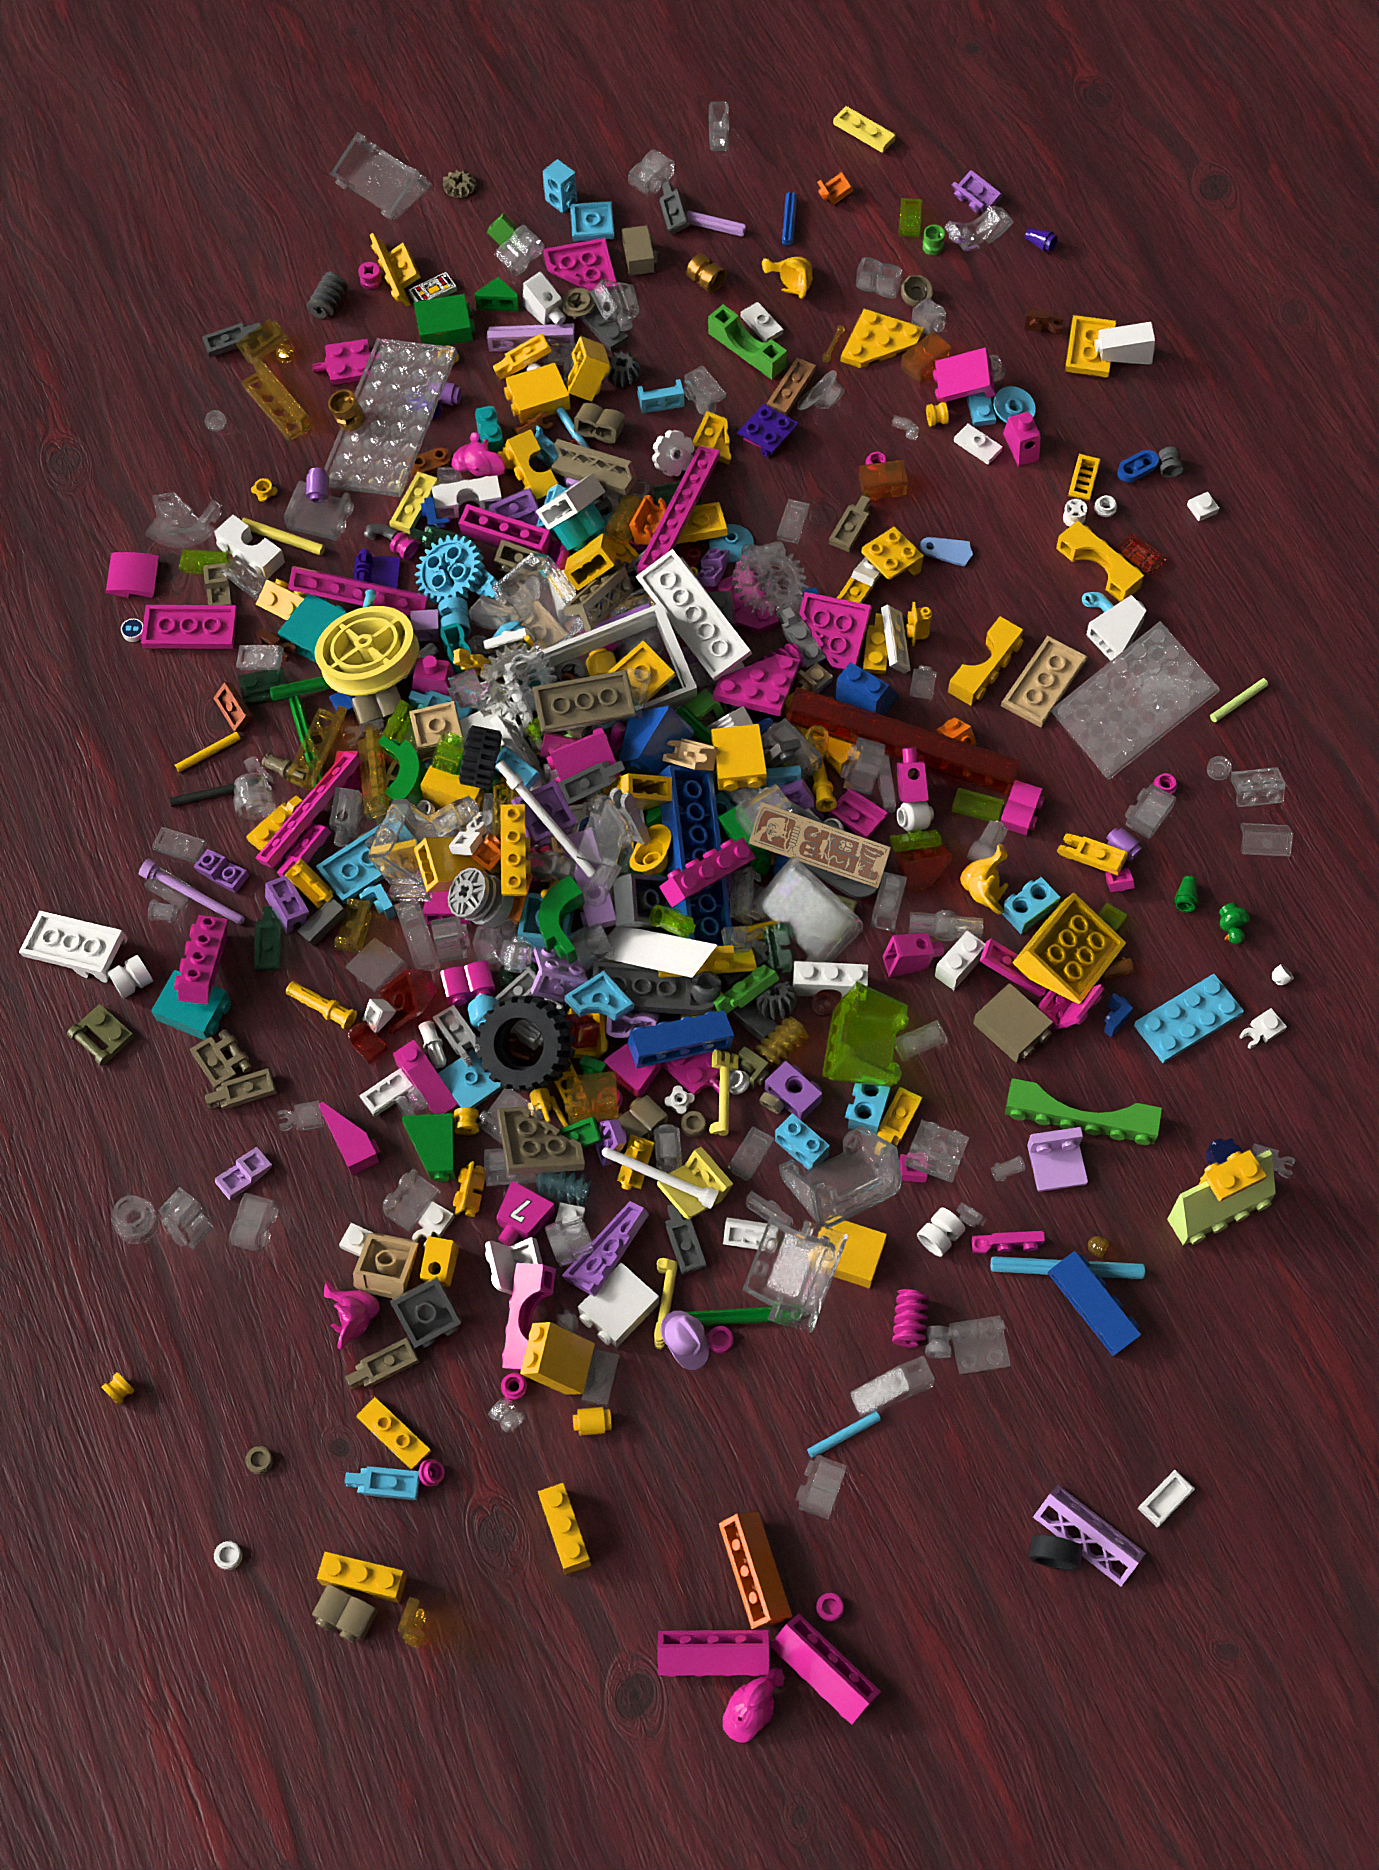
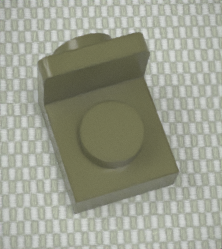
M744 1046L738 1053V1063L745 1072L753 1073L749 1079V1087L754 1090L758 1084L762 1085L768 1078V1062Z

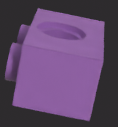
M787 1061L765 1080V1091L781 1100L785 1105L784 1108L801 1121L822 1101L821 1088L814 1081L809 1082L796 1065L791 1066ZM791 1087H798L801 1091L792 1093L789 1089Z

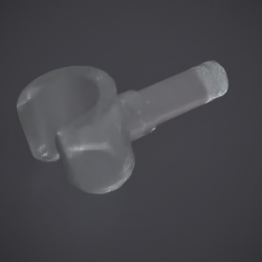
M252 756L244 760L245 767L249 773L257 770L270 783L274 780L261 767L256 757Z

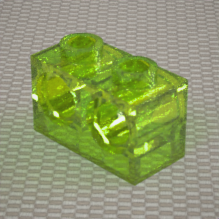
M452 732L440 734L432 757L433 768L455 775L464 750V742L460 740L461 736Z

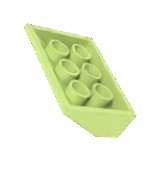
M1270 1150L1255 1157L1267 1176L1265 1180L1219 1202L1207 1181L1179 1195L1167 1220L1183 1246L1189 1242L1193 1245L1206 1238L1205 1234L1211 1231L1218 1233L1228 1226L1227 1223L1233 1220L1240 1222L1250 1215L1249 1212L1255 1209L1262 1211L1272 1204L1271 1200L1276 1191L1273 1157Z

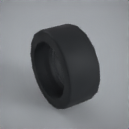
M1035 1535L1031 1539L1029 1559L1034 1563L1054 1569L1078 1570L1080 1569L1083 1547L1069 1539L1051 1535Z

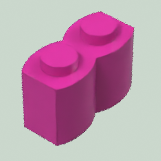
M1015 780L999 827L1027 836L1029 829L1034 830L1038 818L1034 816L1036 809L1041 810L1045 797L1041 796L1042 788Z
M477 961L465 966L448 968L440 972L448 1005L462 1006L477 995L487 994L491 996L496 994L488 961Z

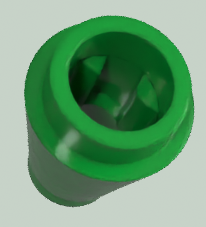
M1185 876L1174 898L1175 906L1181 912H1192L1198 905L1197 879L1193 876Z

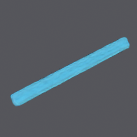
M992 1257L990 1267L993 1272L1048 1274V1271L1062 1260ZM1088 1261L1090 1263L1088 1268L1094 1276L1098 1274L1100 1277L1143 1279L1145 1276V1266L1143 1264Z

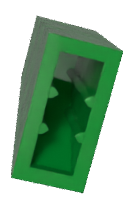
M453 1113L402 1116L404 1128L430 1180L447 1182L449 1179H456L455 1121Z

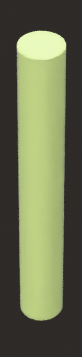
M1262 678L1210 715L1211 720L1216 723L1268 686L1267 680Z

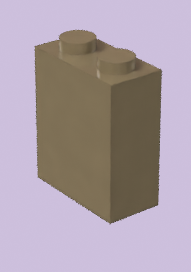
M1009 983L975 1014L973 1024L1017 1063L1021 1058L1027 1059L1034 1052V1046L1037 1043H1044L1051 1036L1052 1032L1050 1030L1053 1021Z

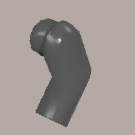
M368 524L365 527L364 536L373 540L376 534H380L392 541L399 532L385 524Z

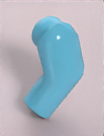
M515 620L501 625L492 638L500 636L504 631H516L525 627L521 625L522 622Z

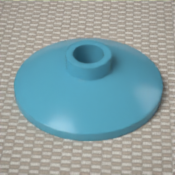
M1014 386L1004 387L994 397L993 405L995 412L1006 423L1009 417L1029 412L1033 417L1035 415L1036 409L1032 397L1021 388Z
M727 524L728 536L710 538L709 548L729 550L728 563L740 562L751 554L754 546L753 537L746 528L736 524Z

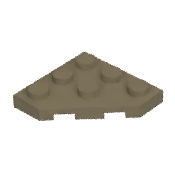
M525 1107L498 1108L497 1115L508 1175L584 1170L585 1162L581 1143L573 1138L569 1140L561 1135L559 1129L545 1120L541 1122L532 1116L531 1111Z

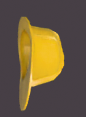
M662 824L653 825L647 829L652 839L647 846L636 843L629 861L630 867L634 871L642 872L645 875H657L668 866L669 857L667 851L671 843L672 834L670 829Z

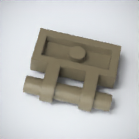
M227 1029L219 1033L222 1040L218 1043H215L210 1036L190 1049L215 1090L221 1086L222 1082L237 1078L233 1070L236 1067H240L244 1073L252 1069L248 1062L249 1057L240 1050L237 1045V1039L234 1035H230ZM229 1050L233 1057L226 1060L222 1052Z

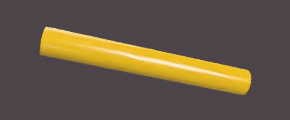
M234 732L175 764V767L180 773L236 743L241 738L237 732Z

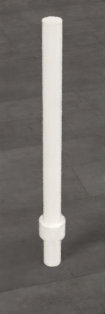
M504 760L500 761L496 767L508 780L506 783L512 790L515 789L586 875L589 878L592 877L597 871L522 783L524 780L519 774H515Z

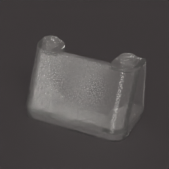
M359 132L355 134L330 173L337 179L335 183L344 190L347 187L380 208L382 210L381 214L389 220L400 217L432 185L419 171L395 159L376 144L369 142Z
M529 554L492 586L496 600L501 605L512 606L535 638L534 653L589 632L585 631L580 615L566 616L563 607L578 594L556 563L546 554ZM588 611V614H589V617H590V620H591V615H592V614H591L590 611Z
M792 857L781 868L753 902L755 906L754 912L761 919L767 917L774 921L805 951L807 955L805 960L807 962L831 963L863 931V923L860 918L795 857Z
M859 1126L848 1132L844 1137V1153L805 1171L803 1164L798 1160H789L779 1165L780 1176L813 1220L823 1228H830L894 1196L900 1190L902 1177L896 1146L863 1126Z

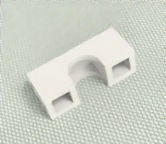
M497 475L431 486L437 519L458 518V509L466 501H474L480 508L491 512L489 505L502 500Z
M234 515L229 517L214 531L217 546L222 551L231 553L238 563L246 564L256 576L261 575L267 580L285 563L282 550L266 538L257 545H247L253 539L250 528Z
M794 961L793 987L797 996L817 997L819 991L832 989L841 992V998L866 999L868 965Z

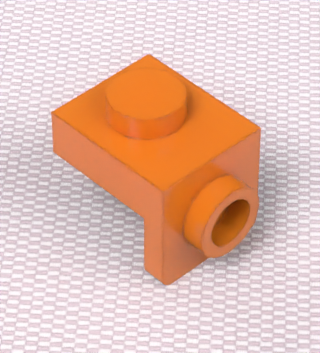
M842 172L825 185L821 179L817 182L821 187L818 192L825 201L829 199L833 206L854 191Z
M955 717L946 721L944 725L937 729L939 737L953 744L955 753L958 756L963 755L977 744L972 727Z
M488 833L470 857L490 871L501 858V837Z

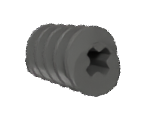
M333 272L325 273L307 303L309 312L318 319L332 316L338 306L337 303H340L341 297L344 296L345 291L348 289V283Z

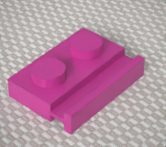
M849 787L847 792L837 801L835 809L829 811V816L839 820L843 826L858 836L869 839L881 825V822L886 819L887 812Z

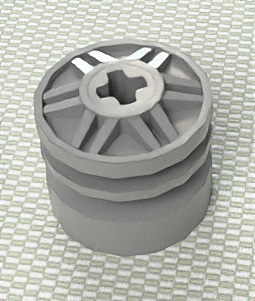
M467 868L461 871L454 878L448 894V906L453 914L485 928H495L501 925L511 912L514 896H501L500 878L476 868Z

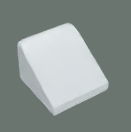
M370 999L362 1020L375 1033H378L394 1016L396 1010L384 999Z

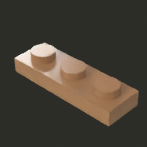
M796 357L767 402V406L787 416L816 371V365Z

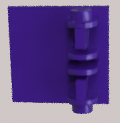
M763 404L737 434L761 446V454L764 457L772 456L773 452L781 446V443L785 441L799 423Z
M362 549L358 556L355 557L353 579L397 588L400 557L372 556L369 549Z

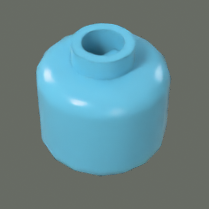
M480 994L468 1004L469 1018L474 1028L478 1029L479 1023L486 1021L483 1016L488 1010H494L493 1005L498 1000L487 994Z

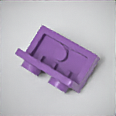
M972 170L969 171L959 184L956 182L952 184L955 190L954 195L962 202L964 200L969 202V207L977 214L981 212L986 216L1003 197L999 191Z

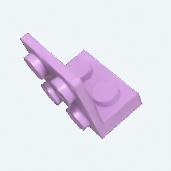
M535 946L533 952L539 971L531 988L532 995L566 1003L564 1000L565 995L588 981L580 957L577 956L578 960L569 965L565 958L560 959L554 949L548 951L546 947Z
M1081 1127L1030 1135L1027 1146L1039 1192L1087 1184V1175L1079 1146L1083 1137Z

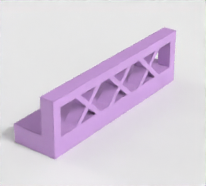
M574 324L489 327V331H487L489 352L511 351L540 333L544 335L551 349L575 348Z
M1059 1485L1053 1489L1033 1516V1518L1057 1537L1072 1540L1080 1545L1083 1543L1082 1556L1120 1586L1124 1584L1146 1554ZM1048 1506H1051L1058 1512L1060 1521H1051L1043 1515ZM1075 1525L1079 1528L1082 1538L1071 1537L1068 1534L1067 1526ZM1089 1543H1098L1102 1547L1104 1555L1095 1556L1090 1552ZM1112 1560H1119L1128 1567L1122 1576L1112 1569Z

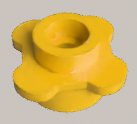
M265 478L257 480L251 488V492L258 496L260 502H265L267 498L271 495H276L278 492L277 488L272 486L271 481Z

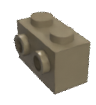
M647 225L622 229L623 246L629 276L653 273L654 263H658L656 250H652V247H654L653 234H649Z
M501 540L494 562L499 567V571L511 575L513 572L519 574L520 578L525 581L532 582L536 580L539 582L547 560L544 554Z

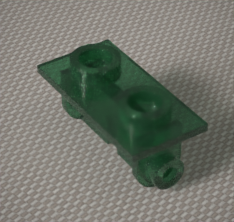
M785 923L775 924L776 929L774 924L765 926L766 931H764L763 936L765 944L769 947L770 955L767 957L769 968L776 973H781V968L783 972L793 971L792 949H782V945L791 944L788 927L785 926Z

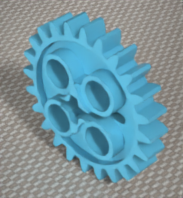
M447 535L446 541L439 538L437 546L433 542L431 543V551L428 549L424 550L427 554L426 557H419L423 562L416 565L420 571L415 573V576L418 578L415 583L420 587L418 590L422 594L428 595L427 600L435 605L449 597L461 598V596L468 598L467 592L469 590L471 592L475 591L472 586L480 584L477 577L483 576V573L479 569L485 567L481 562L484 559L480 554L481 550L465 536L460 538L458 535H455L454 538H451Z

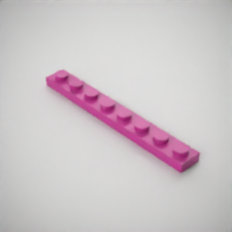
M703 446L698 447L637 566L638 573H641L670 550L674 549L720 458V450Z

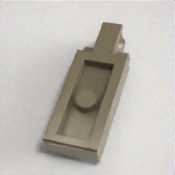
M862 495L857 505L852 504L847 507L830 536V545L847 552L851 550L869 519L870 511H868V508L870 506V498Z
M267 1068L222 1082L221 1086L216 1088V1092L205 1095V1100L209 1109L217 1107L226 1109L274 1095L277 1092L270 1069Z
M407 1337L360 1360L361 1363L355 1366L357 1371L345 1376L351 1390L363 1384L367 1388L419 1363V1359Z

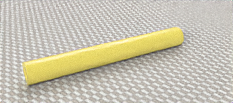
M242 518L241 520L249 526L251 532L320 556L325 551V545L247 518Z

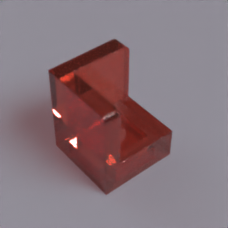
M567 1014L564 1019L571 1021L573 1028L569 1029L570 1034L576 1037V1042H573L571 1046L576 1049L597 1047L600 1023L588 1015L579 1017L577 1014Z

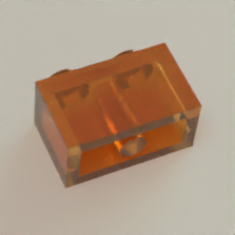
M932 332L902 355L901 369L920 384L925 379L933 376V371L936 370L935 361L950 357L952 346L935 332Z
M903 460L859 466L858 479L862 495L871 500L907 495L908 478Z

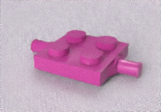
M362 339L325 345V362L312 365L314 373L327 371L331 385L374 379V363L386 362L385 352L372 355V352L369 350L368 340Z
M713 1052L661 1063L694 1096L702 1089L710 1086L718 1093L720 1091V1080L718 1079L720 1069L712 1067Z

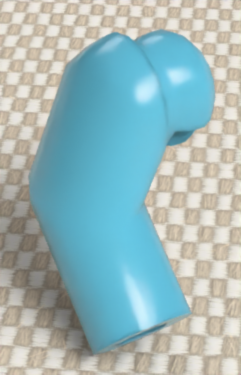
M1087 592L1082 596V602L1087 607L1101 608L1104 612L1114 607L1100 592Z

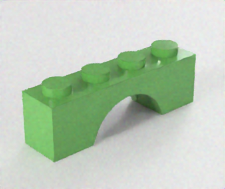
M722 304L708 317V334L771 380L786 368L787 350L772 339L765 343L756 340L746 331L739 315Z

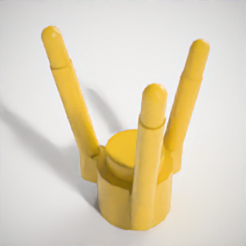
M547 1088L536 1089L529 1094L531 1102L528 1104L532 1116L536 1118L537 1111V1113L544 1115L545 1121L550 1123L549 1111L552 1107L563 1127L569 1126L556 1104L555 1097L550 1096Z

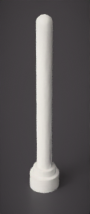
M606 1147L602 1150L604 1157L698 1198V1201L702 1202L701 1205L709 1209L712 1208L719 1190L710 1186L709 1188L703 1187L702 1189L611 1148Z

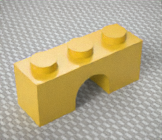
M530 429L508 439L504 451L508 460L513 461L516 467L514 468L515 475L519 481H523L525 485L524 490L530 487L537 503L545 501L549 488L558 483L551 469L540 473L530 467L529 460L538 456L541 450Z
M564 1483L538 1491L565 1575L591 1566Z
M324 1552L317 1580L321 1585H331L348 1591V1589L359 1590L372 1595L374 1598L398 1604L400 1603L407 1579L402 1570Z

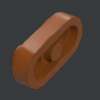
M435 448L413 456L408 463L409 471L414 477L417 472L432 475L448 469L451 466L452 459L447 449Z

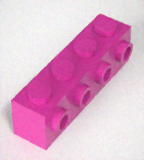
M468 504L458 523L463 536L497 547L500 546L501 540H505L544 554L545 558L553 543L550 530Z
M732 838L720 845L721 850L717 851L714 848L703 855V860L699 861L696 858L685 865L687 869L684 871L678 868L667 875L669 880L659 887L671 907L676 906L754 860L756 857L745 839L741 838L734 841Z
M198 915L196 924L191 925L190 938L192 939L186 942V958L181 959V975L176 976L174 990H178V1001L208 1005L228 936V919Z
M797 1614L784 1626L770 1645L780 1658L784 1659L801 1678L805 1679L851 1725L868 1709L881 1692L800 1614Z
M768 1630L658 1631V1676L769 1675Z

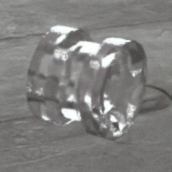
M990 355L994 382H997L1005 376L1006 371L1001 365L1000 357L998 355Z

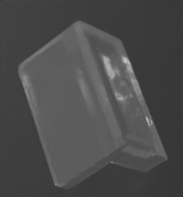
M1241 823L1240 828L1243 832L1242 854L1291 856L1293 832L1288 825Z

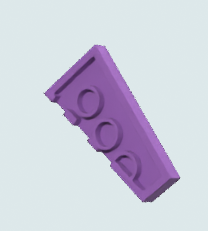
M629 1201L563 1273L564 1279L568 1283L596 1297L649 1214L645 1208Z

